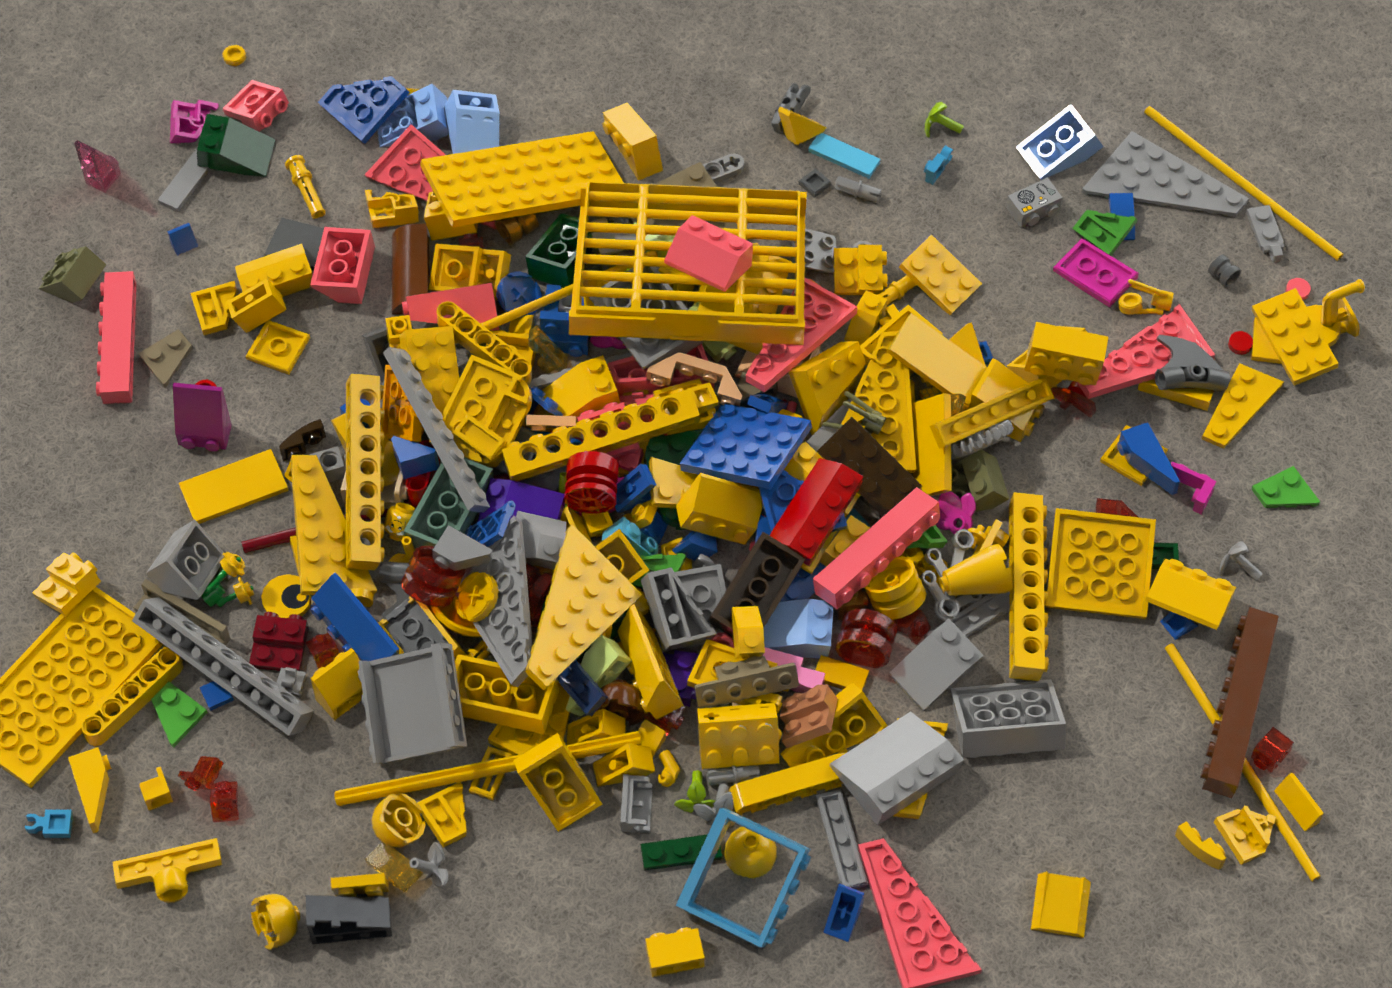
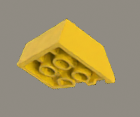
M859 341L839 342L788 372L805 419L811 420V435L843 405L844 401L849 399L845 392L848 391L853 394L857 389L866 366Z

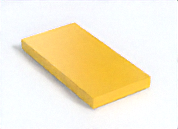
M912 313L907 317L887 350V353L940 391L951 394V398L964 408L970 404L972 393L987 369L985 365Z
M946 393L913 403L916 473H913V477L922 485V491L929 496L952 491L951 444L939 449L930 428L931 425L951 417V394Z
M271 449L179 483L192 518L198 524L289 491Z

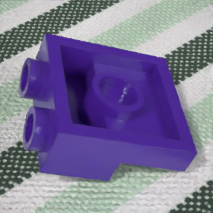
M674 650V654L663 653L683 706L690 707L692 699H696V694L693 687L687 686V680L699 654Z

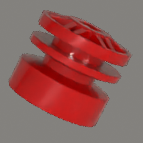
M598 451L578 452L570 456L567 460V482L565 483L564 493L566 505L575 511L586 514H599L613 509L616 505V483L618 482L619 471L617 460L606 453Z

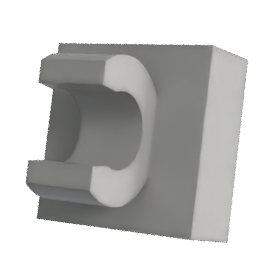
M281 668L276 683L295 697L300 698L307 675L306 672L297 671V669Z

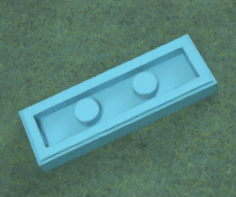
M824 133L818 134L809 146L808 152L870 179L880 164V158Z

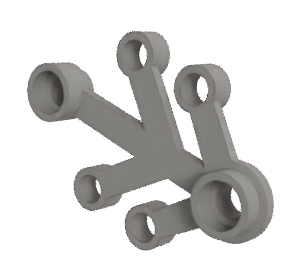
M961 529L952 536L954 553L951 567L963 561L965 551L974 543V537L968 530ZM958 539H961L964 545H961ZM931 548L925 553L924 559L928 564L933 565L939 576L942 577V572L947 567L941 558V552L936 548ZM930 553L936 556V560L930 557ZM925 571L920 576L923 586L929 588L936 600L935 613L942 621L947 619L953 621L959 614V608L968 603H976L982 598V594H978L977 598H973L971 595H962L955 599V595L949 596L947 592L944 595L936 582L937 577L934 572ZM925 576L930 577L931 583L925 580ZM943 606L948 608L949 613L945 612Z

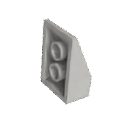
M947 619L891 670L889 675L924 711L977 667L984 655L950 619Z

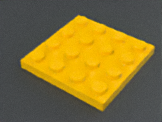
M1056 508L1047 585L1048 601L1045 608L1146 619L1148 602L1145 600L1150 590L1156 519Z

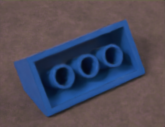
M337 573L332 574L311 598L312 608L310 610L318 621L323 620L328 626L326 630L334 640L338 638L344 645L342 646L344 652L352 648L360 661H373L399 655L398 646Z

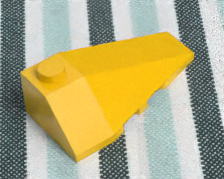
M851 683L836 695L838 700L832 731L785 748L780 755L791 768L825 758L836 752L847 753L846 748L863 743L888 725L864 692L854 683Z

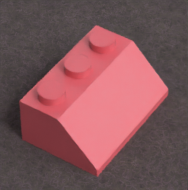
M692 215L678 228L664 263L725 292L752 266L753 243Z
M324 227L310 284L311 288L339 303L362 304L375 250L371 230Z

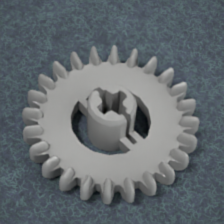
M1007 419L995 424V426L989 427L990 431L984 429L959 440V445L952 443L951 460L975 453L1003 440L1012 433L1014 429L1012 423Z

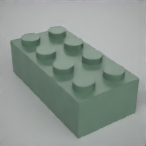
M464 458L468 467L474 472L478 486L486 494L490 479H494L493 469ZM443 463L440 464L403 531L404 537L409 536L411 538L414 549L432 556V550L448 525L465 534L467 528L472 525L478 512L468 511Z

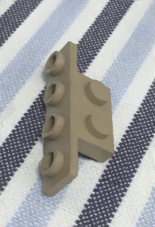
M752 656L747 660L726 662L721 666L715 667L717 680L697 684L694 686L698 708H709L796 688L799 686L795 663L769 668L765 656Z

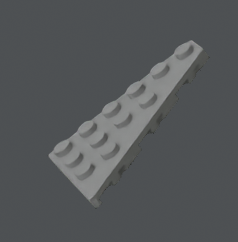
M1133 131L1082 188V193L1085 195L1093 194L1109 198V193H1133V200L1137 203L1146 202L1156 204L1157 206H1170L1190 211H1205L1210 214H1223L1230 217H1236L1249 200V198Z
M513 516L508 522L503 538L488 547L493 550L490 563L467 568L451 588L458 598L460 593L457 591L460 584L467 576L474 572L487 573L497 581L499 591L494 609L486 618L473 622L510 684L518 687L528 676L525 670L531 657L532 634L523 524L521 519Z

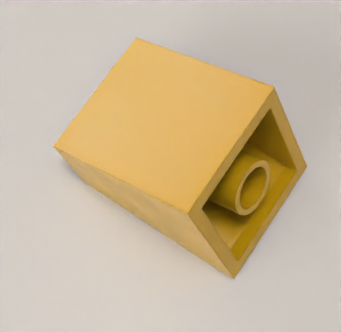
M992 358L972 393L970 408L1021 387L1028 382L1001 362ZM1038 405L1009 418L1008 420H1010L1014 429L1007 436L1019 442L1023 440L1025 435L1029 437L1035 425L1032 422L1035 417L1040 418L1045 405Z

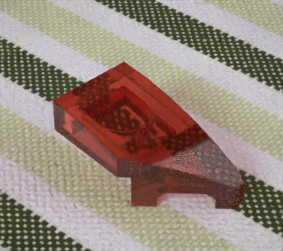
M1051 388L1054 398L1061 403L1060 407L1066 410L1072 404L1089 418L1096 413V404L1087 397L1065 388Z

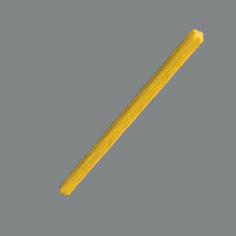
M635 731L569 744L567 747L574 758L578 759L613 752L628 743L642 745L640 733ZM523 754L337 790L334 793L335 802L338 806L387 797L390 794L397 795L517 771L513 760Z

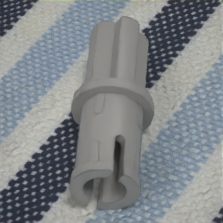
M838 176L835 182V189L855 195L854 198L858 196L875 203L878 202L879 197L870 193L880 195L882 190L863 184L861 180L857 182L842 176Z
M732 766L730 768L709 770L707 780L709 785L733 783L735 785L737 782L760 777L759 766Z

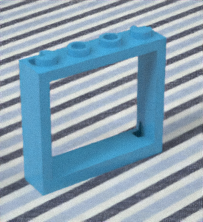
M720 808L676 906L761 948L766 947L768 943H773L778 930L775 927L778 920H783L788 911L789 905L786 902L790 894L794 895L799 887L800 881L797 878L801 870L805 871L810 863L811 856L808 854L811 849L729 809ZM731 821L798 853L761 934L694 902Z

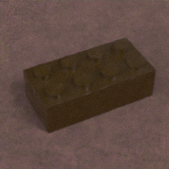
M853 417L817 450V453L823 459L842 463L864 476L857 494L860 495L859 498L880 519L916 487L922 490V485Z
M762 532L707 622L733 637L732 607L758 606L764 628L806 558L765 532Z

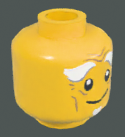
M400 502L389 507L384 522V530L390 534L389 537L391 539L402 541L404 537L403 531L415 510L412 505Z

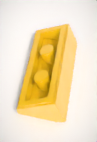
M1155 379L1139 383L1138 386L1139 391L1208 411L1214 393L1213 390L1197 388L1160 390L1156 385Z

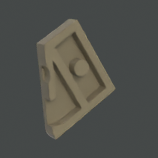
M178 329L138 353V355L165 388L170 383L169 380L175 371H178L181 367L183 359L189 355L193 348L191 343Z

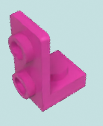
M1171 462L1170 464L1180 482L1196 489L1191 499L1194 502L1192 511L1202 515L1214 492L1216 481L1206 474H1199L1190 470L1183 464Z

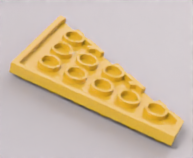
M899 331L882 332L854 396L886 417L878 435L872 433L871 436L909 473H916L909 368L887 353L888 348ZM851 400V404L864 410L862 407H860L858 404ZM849 408L841 424L844 425L853 417L861 425L864 417Z
M573 524L565 532L566 536L559 552V560L555 566L551 588L546 597L545 608L538 625L536 640L532 646L531 657L525 673L542 690H545L642 596Z

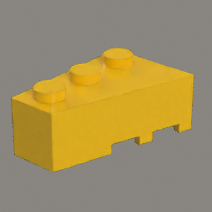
M628 103L603 112L605 122L602 123L606 135L611 136L638 181L663 171L657 136Z

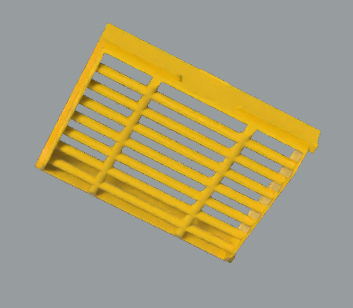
M581 182L580 217L571 310H569V335L803 345L805 331L804 280L807 192ZM693 215L704 221L734 222L737 224V229H721L744 240L795 241V247L753 245L752 255L795 257V263L752 261V266L747 270L795 273V280L745 277L744 273L730 286L735 288V293L642 289L644 283L711 286L690 275L643 273L645 266L673 268L664 263L665 258L644 257L646 250L668 251L672 242L645 241V236L647 234L675 236L680 227L646 225V221L648 219L688 220ZM589 216L636 218L637 224L589 222ZM747 224L796 225V231L747 229ZM588 232L635 234L636 240L587 237ZM586 248L634 250L635 255L586 254ZM585 264L632 266L634 269L633 272L585 270ZM584 280L631 282L632 289L583 287ZM745 288L795 289L794 296L745 294ZM582 297L628 298L631 300V308L581 306ZM643 299L733 303L734 312L641 308V301ZM744 305L794 306V315L744 313Z

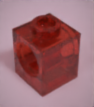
M1272 727L1254 747L1251 758L1258 768L1262 770L1267 769L1272 773L1278 767L1277 763H1281L1291 752L1294 742L1275 727Z

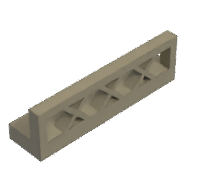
M147 579L141 584L144 595L134 606L136 612L144 599L159 597L225 646L230 641L226 625L173 594L163 592L157 585Z

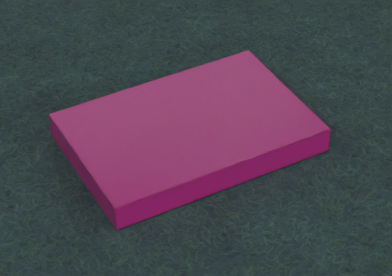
M1083 238L1053 267L1054 272L1108 307H1111L1132 285L1128 283V280L1136 281L1139 276L1138 272Z

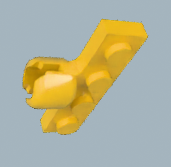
M214 838L113 862L115 883L117 889L142 883L154 882L158 899L168 903L177 902L183 899L188 892L187 874L222 865L218 839Z

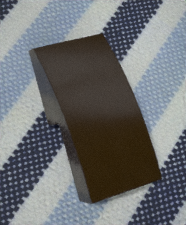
M321 419L296 430L280 444L279 449L283 461L290 460L292 455L306 454V444L315 445L321 442L323 438H326Z

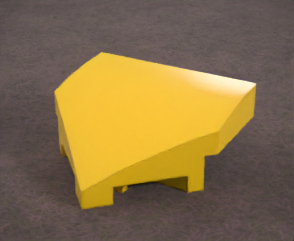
M1244 805L1241 810L1236 809L1216 817L1214 824L1239 863L1243 865L1265 853L1266 848L1270 844L1269 839L1276 817L1267 814V816L1250 811L1248 806Z

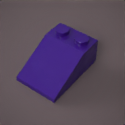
M491 478L486 492V500L490 507L484 513L480 512L477 522L498 510L510 500L516 505L510 519L513 516L516 517L517 511L560 520L565 505L564 494L513 480Z

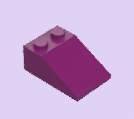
M173 383L174 423L178 445L186 449L204 447L214 452L219 449L226 450L232 424L223 388Z

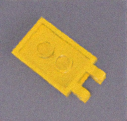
M706 639L687 680V686L694 688L697 684L717 680L715 667L721 666L726 662H739L748 658L735 659L734 648ZM767 660L769 668L778 666V663ZM770 693L735 701V703L741 705L775 703L776 712L779 713L783 704L781 703L783 697Z

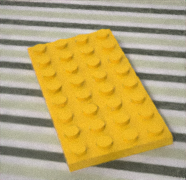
M594 131L421 159L420 165L452 228L580 206L581 182L624 183Z
M95 587L66 616L60 614L0 678V767L29 788H32L81 735L83 732L81 725L84 719L136 673L163 645V643L132 621L135 616L133 611Z

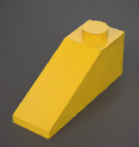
M98 747L68 757L93 834L99 831L109 783L107 771L111 770L107 754L102 756Z

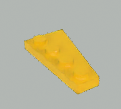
M1239 363L1202 435V440L1224 449L1283 386L1284 381Z
M651 457L649 469L656 483V486L651 489V507L676 508L677 503L698 477V474L681 471L680 465Z

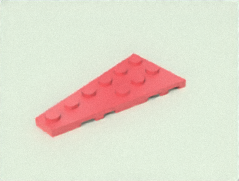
M411 124L366 172L365 176L427 202L429 192H433L420 167L421 159L444 156L446 154ZM495 220L480 223L496 229Z
M805 278L804 344L763 343L760 354L756 355L746 373V382L766 392L857 314V306ZM793 290L791 296H794L795 290ZM785 305L780 314L794 315V306Z
M1179 304L1174 307L1171 313L1160 317L1157 323L1147 326L1126 341L1119 350L1109 353L1104 361L1096 386L1077 383L1086 397L1091 399L1155 379L1156 370L1164 367L1171 359L1170 350L1157 341L1156 338L1159 335L1178 337L1195 342L1213 359L1215 354Z
M885 839L858 844L863 867L901 987L926 988L981 974L982 969L976 962L974 963L967 953V949L951 932L950 926L929 898L924 896L917 882L904 869L902 862Z

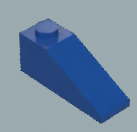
M1147 422L1121 431L1120 439L1117 443L1119 453L1126 457L1131 466L1171 495L1177 494L1180 480L1149 423Z

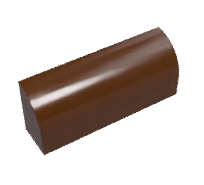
M426 224L404 225L396 229L392 234V315L404 314L402 302H406L405 297L429 293V233Z

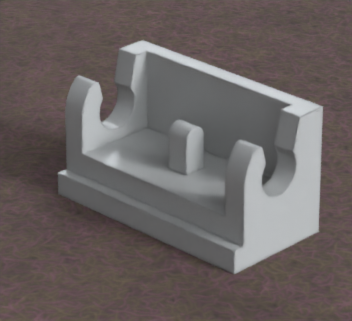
M623 774L621 832L650 833L653 784L649 783V777Z

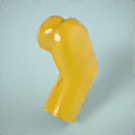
M665 750L659 754V759L664 769L661 775L658 774V782L664 787H669L675 783L680 767L670 750Z

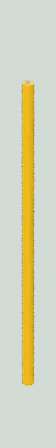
M1151 106L1145 109L1144 113L1263 205H1270L1272 212L1336 261L1343 257L1344 254Z
M656 251L644 253V257H658ZM616 265L604 271L625 272L627 268L632 269L633 267ZM573 284L481 324L488 330H491L568 297L573 293ZM467 329V330H464V331H462V332H466V333H467V332H470L471 330H470V329Z
M1173 643L1165 647L1166 652L1213 725L1215 720L1219 721L1218 713H1216L1213 705ZM1245 758L1242 772L1268 814L1276 817L1275 825L1311 882L1314 879H1319L1321 877Z

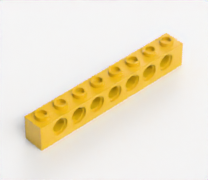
M350 374L346 382V568L376 570L378 565L384 560V547H381V539L384 536V524H381V515L384 513V500H380V492H383L384 477H380V469L384 465V454H380V445L382 446L384 442V431H380V422L382 423L384 418V409L380 408V400L383 399L384 386L380 385V376ZM360 399L367 400L370 406L364 405ZM360 422L367 423L370 429L364 428ZM360 445L369 447L370 452L364 451ZM360 468H366L371 475H365ZM361 491L367 492L371 498L363 497ZM360 515H367L371 522L364 521ZM360 538L368 539L371 545H364Z
M676 389L670 392V395L662 398L654 396L649 398L646 403L640 405L636 403L629 404L619 412L608 411L601 414L600 418L591 421L590 419H583L578 421L575 426L569 428L566 426L558 427L552 431L553 433L544 436L543 434H537L530 437L529 441L523 443L516 441L507 444L506 448L502 449V456L510 480L518 482L567 466V460L570 456L578 452L598 451L607 453L699 423L700 414L691 389ZM667 407H674L677 412L673 415H668L664 410ZM649 414L654 419L646 423L641 420V417ZM621 422H627L630 428L621 430L617 425ZM601 429L606 431L607 435L598 438L594 435V432ZM574 437L583 439V443L580 445H573L570 441ZM557 445L560 450L556 453H550L547 451V447ZM528 452H532L536 455V458L527 461L523 456Z
M1017 492L1013 493L1009 503V567L1013 581V588L1009 592V678L1040 681L1043 672H1047L1049 658L1045 657V650L1048 647V635H1045L1048 613L1044 612V606L1047 605L1048 591H1044V584H1046L1048 571L1044 569V563L1047 560V548H1044L1047 527L1043 526V520L1046 519L1047 506L1043 505V495Z

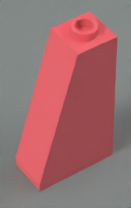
M492 283L405 297L406 302H402L404 316L409 315L411 321L438 324L437 307L446 301L455 303L479 323L497 317ZM445 315V316H443V317H444V318H451V317H453V316H451V315ZM499 326L491 329V331L499 330Z

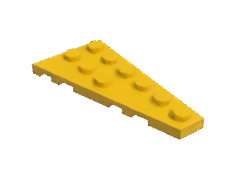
M292 455L290 460L301 595H315L335 572L350 590L365 588L373 594L376 593L377 589L368 570L346 568V520L317 455Z

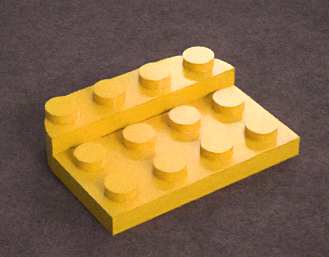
M471 354L442 413L443 421L453 434V431L468 413L509 444L515 441L531 408L532 392L519 374ZM453 434V440L463 452L464 458L487 467H497L504 460L501 451L492 463Z

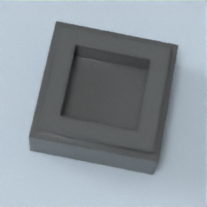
M815 168L799 180V185L815 198L831 186V181Z

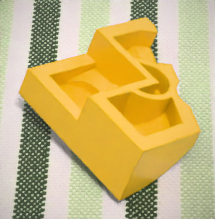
M365 190L372 228L419 222L418 205L414 195H399L386 192L382 197H371L372 190ZM381 213H384V214H387L388 216H377V215H378V214H381Z

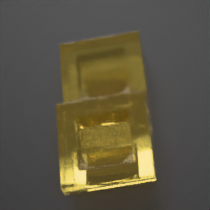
M383 842L365 858L369 866L379 873H385L388 882L403 892H406L423 875L422 871L410 867V860Z

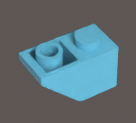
M624 516L602 532L603 541L620 529L638 555L651 556L658 554L659 545L655 539L647 537L635 523L630 522Z

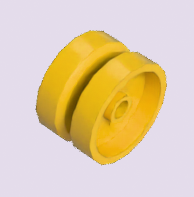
M896 557L883 572H879L864 587L876 615L882 619L893 620L905 617L916 611L926 598V591L912 560L906 557Z

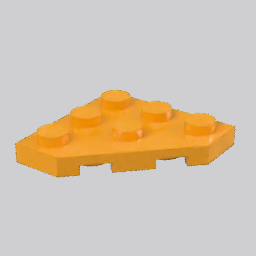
M385 365L382 404L384 418L381 423V431H384V436H387L389 439L396 436L409 441L421 442L424 428L390 365Z

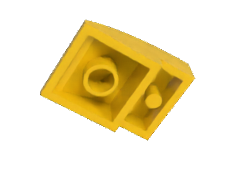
M435 244L429 290L437 292L492 283L494 300L498 301L496 295L497 286L500 280L509 274L511 255L505 251L487 250L480 247Z

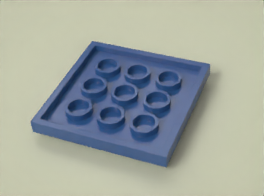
M721 404L714 417L711 418L680 462L681 471L698 475L703 473L728 481L771 489L811 430V420L772 412L767 413L762 410L732 404Z

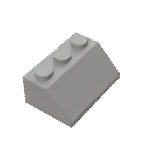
M194 519L172 534L146 574L163 592L197 600L220 568L221 564L219 562L224 558L222 555L224 551Z

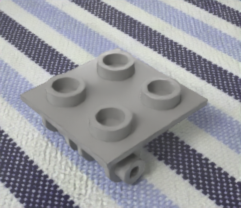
M805 228V275L810 269L834 275L833 250L836 248L835 236Z

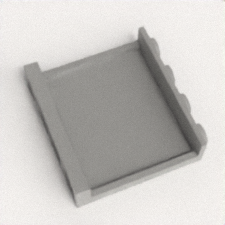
M436 643L431 644L430 648L373 661H358V676L363 690L362 703L365 707L367 718L365 725L370 739L369 753L373 763H392L467 747L452 644Z

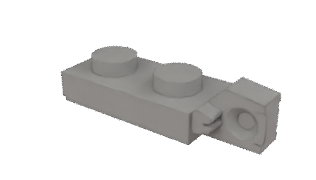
M1270 205L1247 209L1246 214L1260 250L1263 253L1269 252L1273 263L1281 262L1284 241Z

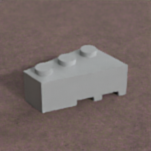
M671 567L647 573L643 577L641 583L662 653L702 643L706 639L711 640L717 634L702 616L703 613L700 608H697L689 597V592Z

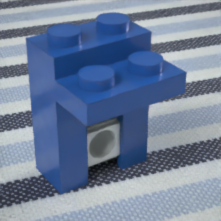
M547 285L546 295L560 290L561 285ZM572 295L544 306V310L540 311L541 352H545L548 355L566 353L573 357L588 355L590 336L569 335V310H571V307L567 306L572 304ZM582 297V304H581V306H584V298H583V297Z

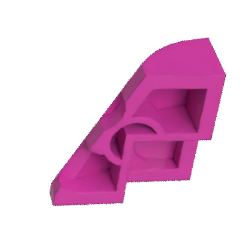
M173 100L171 104L170 143L196 142L202 132L206 115L210 113L211 109L216 111L218 103L198 100L196 104Z

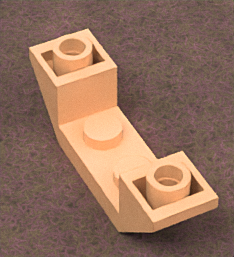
M678 352L648 367L646 379L656 386H670L675 369H679V372L684 375L692 376L695 374L702 376L707 382H721L717 393V399L720 401V404L736 406L741 404L742 394L726 366Z

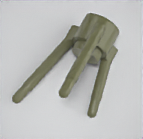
M846 391L845 395L864 410L847 401H844L843 405L864 417L861 425L865 426V430L870 435L872 433L878 435L885 423L886 417ZM823 422V426L840 429L843 426L842 424Z

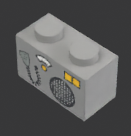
M1046 178L1008 195L1006 208L1021 228L1026 225L1033 226L1043 217L1055 216L1061 210L1063 197L1049 178Z

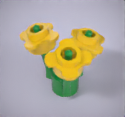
M223 552L224 558L219 562L223 569L208 584L201 597L210 607H213L216 603L219 607H222L225 603L235 598H238L241 604L248 601L252 605L251 596L254 595V588L249 582L244 583L241 577H238L239 583L233 585L235 593L223 597L226 591L220 582L228 574L232 577H236L238 574L241 576L245 574L243 571L245 568L243 559L237 554Z

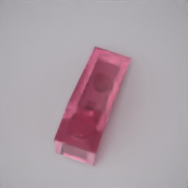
M76 140L74 145L86 184L106 193L121 174L118 161L114 157Z

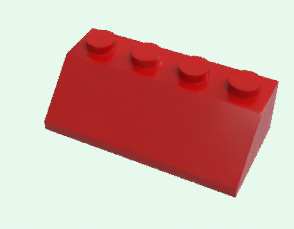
M819 458L769 536L805 557L804 564L810 567L861 487L864 476L842 463Z

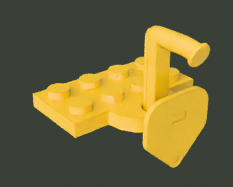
M1361 279L1328 292L1322 300V305L1306 307L1295 288L1252 306V312L1294 386L1338 368V361L1330 347L1337 342L1340 334L1347 332L1353 337L1359 336L1357 317L1345 297L1357 292H1364L1365 285Z

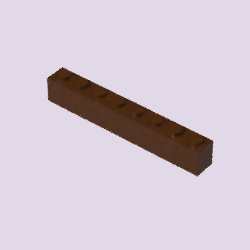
M1249 607L1246 615H1241L1239 618L1237 629L1241 630L1240 636H1235L1232 650L1236 651L1235 656L1230 657L1226 670L1230 672L1229 678L1225 677L1221 692L1225 693L1224 699L1220 698L1216 713L1220 714L1219 721L1215 720L1213 723L1211 735L1215 736L1214 741L1209 742L1205 756L1209 757L1208 764L1204 763L1200 778L1204 779L1203 790L1233 798L1238 788L1279 618L1278 615Z

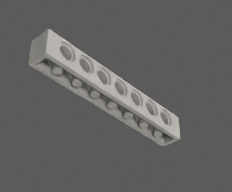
M161 598L144 599L132 620L134 623L288 736L301 733L305 729L315 712L312 708Z

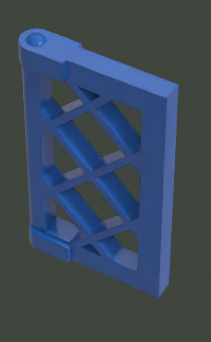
M511 500L498 510L468 527L465 535L487 547L497 542L504 536L509 519L514 513L515 503Z

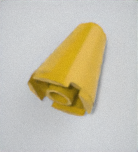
M999 544L991 545L944 570L942 577L939 578L942 591L947 592L949 596L1004 594L1010 592L1013 588L1010 567L1006 568L1003 561L1007 560L1004 550Z

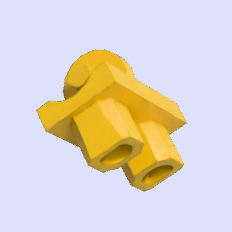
M996 519L992 526L986 528L985 532H983L985 527L982 525H978L977 528L968 529L974 537V543L970 548H975L977 545L973 555L992 544H999L1002 548L1005 546L1010 536L1000 529L1002 522Z

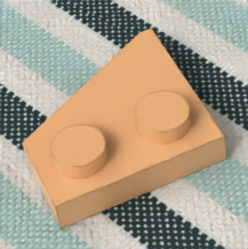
M527 415L526 427L531 428V431H546V428L562 426L569 428L576 425V416Z

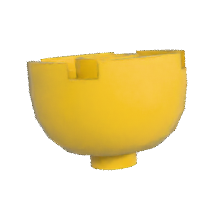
M402 793L399 795L390 794L375 807L372 816V828L375 835L381 842L392 847H403L415 842L424 833L426 825L425 821L422 822L420 816L422 813L421 807L413 798Z
M743 826L733 831L725 844L724 857L727 866L737 875L753 879L764 876L772 869L776 861L777 847L775 842Z
M268 894L254 898L252 905L256 904V911L251 912V918L258 936L262 931L269 945L264 947L266 949H273L288 943L296 934L298 921L300 920V912L297 906H293L291 901L278 894ZM274 932L277 937H270L267 933Z

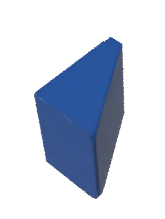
M189 223L168 231L170 244L176 255L198 247Z
M1170 612L1160 621L1175 640L1198 627L1195 621L1174 612Z

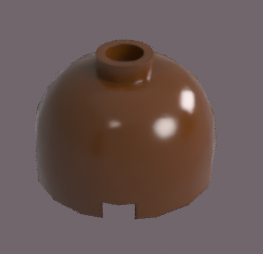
M620 679L601 687V690L608 698L598 710L605 709L625 718V721H629V726L635 725L644 719V709L641 706V698L643 697L637 687Z

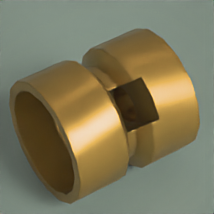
M535 214L495 220L498 233L503 239L508 238L505 241L509 245L520 240L523 234L528 235L539 228Z

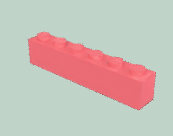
M133 271L107 272L104 276V282L100 283L101 296H104V300L99 304L100 315L103 316V321L99 322V335L102 336V341L98 342V354L101 356V361L97 362V374L100 376V382H96L97 396H101L103 404L132 402L137 287Z
M916 487L813 578L815 594L836 609L840 608L844 603H848L853 595L861 588L866 587L874 576L879 572H883L892 560L901 556L910 544L918 541L928 528L937 524L940 519L939 502Z

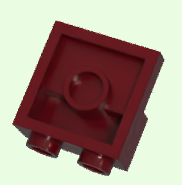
M265 612L264 616L257 615L249 663L257 669L280 671L281 668L288 667L300 671L309 630L307 620L296 614L289 615V618L279 617L274 612Z

